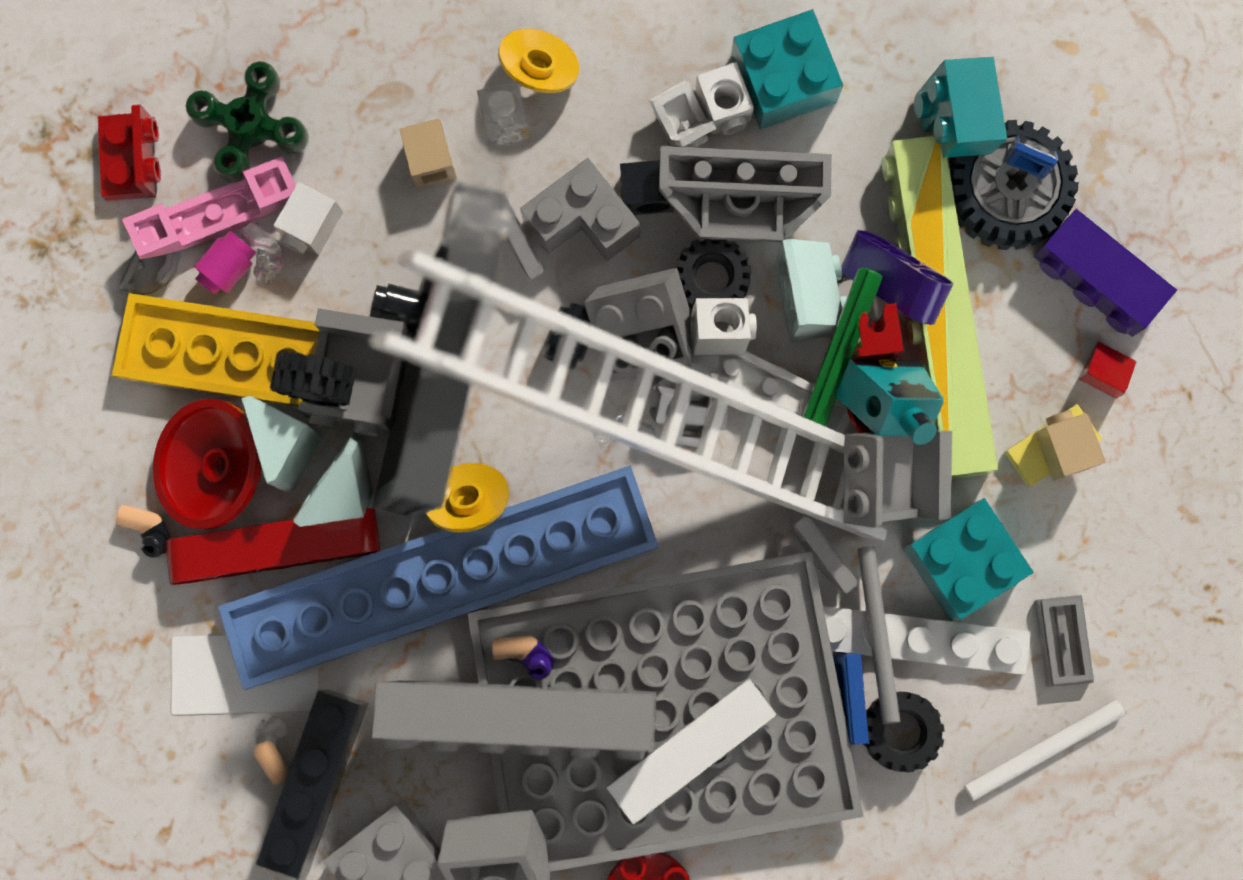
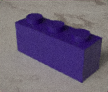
M1077 208L1063 221L1034 255V258L1040 262L1039 266L1045 274L1055 280L1061 279L1073 289V295L1081 303L1089 307H1096L1107 316L1106 321L1114 330L1122 334L1128 333L1131 337L1146 329L1177 291L1175 287Z

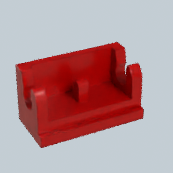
M897 304L884 305L881 317L878 321H873L870 328L868 326L869 317L866 312H863L858 321L860 341L857 343L852 359L896 360L904 351Z

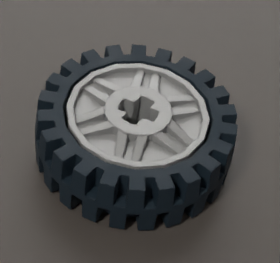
M1007 120L1005 122L1007 140L992 154L955 157L950 169V177L958 225L960 228L966 226L969 229L967 235L972 239L978 236L983 239L981 244L988 247L996 244L1000 250H1008L1010 247H1015V250L1024 249L1031 244L1033 246L1051 235L1069 215L1076 201L1074 196L1078 192L1079 182H1075L1078 170L1076 165L1071 166L1070 164L1073 158L1070 150L1068 149L1063 152L1060 148L1064 142L1058 136L1053 140L1048 137L1049 129L1042 126L1039 130L1033 129V122L1024 121L1022 125H1017V120ZM1017 135L1050 147L1057 152L1058 161L1056 166L1045 178L1041 179L1005 162ZM1010 180H1013L1018 185L1013 191L1006 186V183L1008 184Z

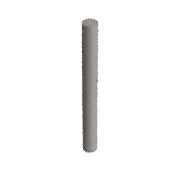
M875 546L860 547L857 550L882 724L899 723L900 715Z

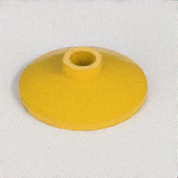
M530 28L518 29L507 34L499 46L498 58L503 70L515 82L530 90L541 93L562 92L569 89L576 82L579 75L580 65L576 54L567 43L551 33Z
M465 463L453 466L444 506L427 512L426 515L434 525L446 531L471 532L481 529L494 522L506 509L510 496L508 483L497 469L489 465Z

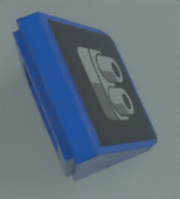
M1017 135L1005 162L1042 179L1056 166L1058 156L1054 149Z

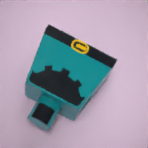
M850 359L835 395L877 435L909 436L918 445L928 443L936 435L937 427L934 423L942 408L943 396L919 361Z

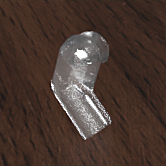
M253 221L244 228L241 237L257 250V265L253 269L255 278L262 283H272L276 276L282 272L284 249L277 239Z

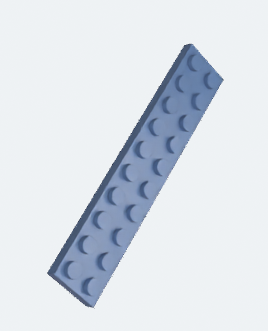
M630 465L507 507L494 522L481 529L471 532L440 530L218 606L242 688L243 690H248L455 619L467 613L484 609L658 549L659 546Z

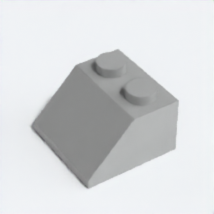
M533 810L469 815L467 817L449 818L446 820L437 863L446 880H550L546 838Z

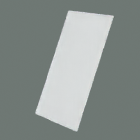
M227 635L171 637V715L311 711L318 691V666L248 690H243Z

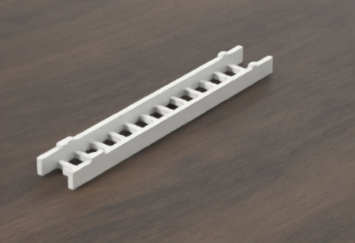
M418 251L400 253L397 266L435 281V285L416 343L390 332L373 334L371 346L864 538L885 541L886 529L844 523V469L833 507L814 501L829 448L844 454L843 434L492 284L476 274H469ZM451 288L479 300L460 359L431 349ZM494 306L521 317L502 377L475 367ZM536 324L561 334L543 393L518 384ZM577 341L601 351L583 409L558 400ZM616 358L639 367L622 425L599 416ZM654 374L676 383L660 439L637 431ZM691 390L713 398L696 454L674 446ZM727 405L748 413L732 468L711 460ZM762 420L782 428L766 482L746 474ZM796 434L815 442L800 495L781 488Z

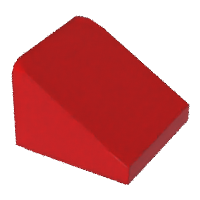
M1098 341L1078 379L1117 399L1125 394L1137 361Z

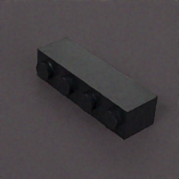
M328 689L317 691L256 865L295 879H300L309 873L369 703Z

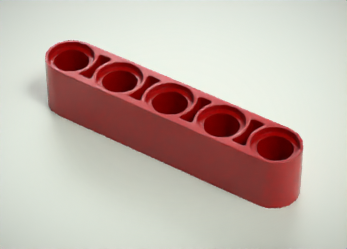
M367 508L364 516L360 518L301 527L294 523V519L166 540L165 548L170 585L196 583L373 554L381 551L376 511L374 508Z

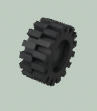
M696 239L691 242V246L688 249L685 247L681 251L675 268L678 270L691 312L696 298L746 297L751 281V265L748 266L746 253L743 252L741 254L739 252L740 246L735 242L730 245L726 243L727 240L704 239V241L699 242ZM708 262L722 265L729 276L727 285L717 292L703 290L698 285L695 277L700 266Z
M279 352L276 355L270 389L273 392L288 395V397L294 399L299 398L303 399V401H314L319 404L327 403L334 406L350 405L356 369L339 361L334 362L329 358L322 359L315 355L308 354L306 356L295 352L294 354Z

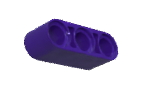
M864 230L856 231L841 265L842 273L853 281L860 267L868 268L881 274L882 280L876 296L888 304L896 303L897 310L918 322L929 325L935 324L954 285L950 279L886 239Z

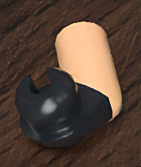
M123 504L118 510L116 524L139 531L142 544L145 545L141 550L147 557L157 558L165 554V541L171 539L162 517L157 513Z

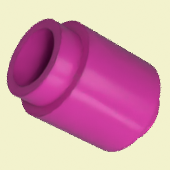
M229 231L224 238L219 236L193 266L200 272L195 280L214 295L220 289L228 294L253 265L250 260L256 252L238 236Z

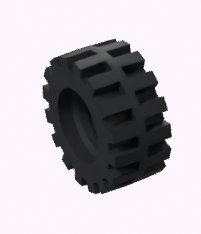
M903 691L896 692L899 713L904 712L912 715L918 721L920 727V737L912 748L904 751L896 750L886 741L884 734L886 724H882L879 698L871 703V707L866 709L869 743L864 744V746L867 748L868 754L880 765L897 772H914V770L929 766L928 763L937 758L939 755L937 752L944 744L942 732H945L944 724L940 721L941 715L939 711L932 706L930 701L917 694Z

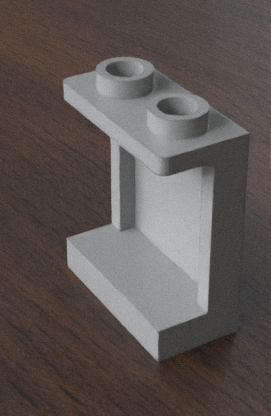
M318 308L315 326L320 331L315 356L322 359L329 358L334 362L339 361L345 363V365H350L356 369L350 405L334 406L327 403L319 404L314 401H306V403H300L299 412L305 417L310 418V425L335 429L336 422L353 425V432L364 435L378 436L379 429L391 431L405 359L371 346L370 343L374 333L390 332L408 340L409 329L404 322Z
M937 430L934 438L923 445L915 444L909 436H880L874 432L844 434V523L877 528L881 527L882 523L886 521L917 517L934 520L951 519L952 431Z

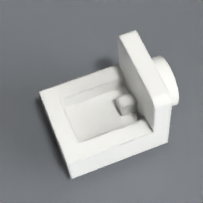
M684 80L648 100L671 146L696 148L708 140L706 134L716 129L713 121L706 118L689 81Z

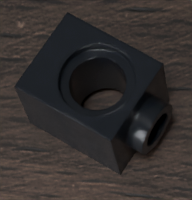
M659 160L620 163L622 201L634 216L674 212V208L659 191Z

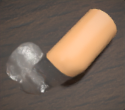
M272 716L267 721L262 720L255 728L254 756L273 785H278L285 781L290 770L277 750V740L285 737L287 733V727L279 716Z

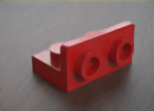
M141 104L132 105V113L98 116L101 197L106 201L156 197V183L161 181V168L157 157H154V142L159 141V129L155 117H152Z

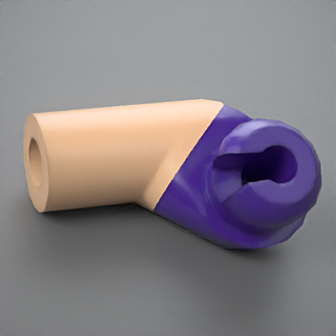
M534 636L493 638L492 640L494 660L517 658L529 671L528 675L535 680H543L550 675L554 667L552 655Z

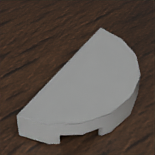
M503 196L491 202V206L498 210L497 215L508 217L505 237L527 277L532 279L542 274L544 269L508 199Z
M135 250L117 290L124 294L146 295L161 289L169 283L176 273L181 256L180 251L140 259Z
M805 515L792 526L794 534L805 552H813L815 565L833 585L845 594L858 585L856 578L810 516Z

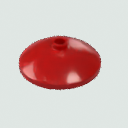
M201 399L185 405L165 425L154 452L153 481L161 505L178 523L195 529L218 528L234 520L251 501L258 486L262 466L246 413L230 402L218 399Z

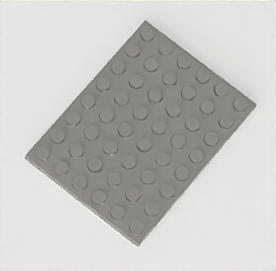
M812 551L467 613L479 684L657 692L655 744L653 751L748 678H750L777 714L634 825L610 794L607 786L642 759L615 758L616 750L600 749V754H597V757L569 756V747H555V752H551V755L523 754V745H510V749L505 750L504 753H490L500 813H508L515 810H533L546 838L549 872L864 817ZM534 636L552 655L554 667L550 675L546 679L535 680L528 675L529 671L517 658L494 660L492 650L493 638ZM645 751L643 759L653 751Z

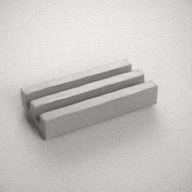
M1082 595L1035 600L1047 687L1094 683ZM1066 605L1071 606L1080 675H1074L1064 608ZM1049 607L1054 609L1063 677H1059Z

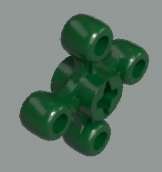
M264 61L254 62L247 67L244 75L247 87L244 97L235 98L228 104H224L218 101L212 93L199 90L189 95L186 100L187 114L195 124L206 128L221 125L228 130V144L216 153L214 167L222 179L231 183L240 182L245 179L243 171L250 169L251 166L248 159L251 147L261 145L266 140H271L284 152L295 154L305 149L308 144V132L300 120L288 116L278 120L273 119L267 114L266 102L268 98L277 94L280 89V78L274 67ZM267 77L263 82L258 83L260 79ZM208 106L205 111L200 112L202 108ZM296 132L293 137L286 138L289 133ZM237 161L233 167L228 168L231 162Z

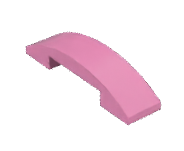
M281 156L243 171L245 179L240 182H232L166 209L162 203L123 218V223L139 258L145 259L165 255L208 242L219 236L226 235L229 231L233 232L285 206L296 185L283 157Z

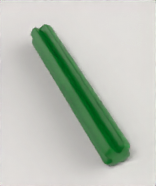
M861 267L857 270L802 417L826 427L837 398L835 396L859 341V318L863 312H866L867 315L869 314L881 283L882 275L878 272Z

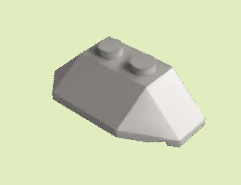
M660 146L659 191L698 239L782 242V240L790 237L831 197L832 154Z

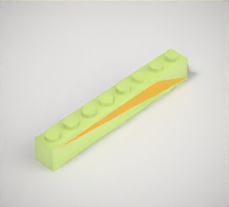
M934 136L896 140L892 142L886 154L887 156L882 157L883 177L885 181H891L893 196L888 199L889 216L891 222L897 221L899 237L895 238V246L954 283L934 325L924 324L914 319L908 320L909 341L911 345H917L919 362L943 396V405L934 424L937 430L952 431L951 479L989 475L998 470L948 158H943L941 144L936 142Z

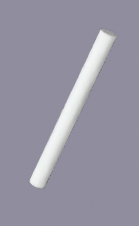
M1117 700L1110 702L964 785L967 794L972 801L977 800L1125 715L1124 709Z

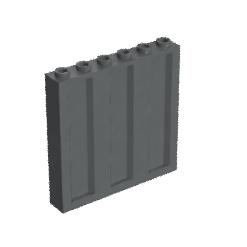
M472 202L469 203L468 207L460 205L432 258L469 274H476L494 284L508 217L497 215L498 210L487 204ZM425 277L422 292L428 293L427 302H429L435 281ZM451 288L431 349L460 359L479 301L478 299ZM412 333V342L416 343L418 334ZM406 359L392 429L389 432L372 508L414 518L444 506L471 384Z

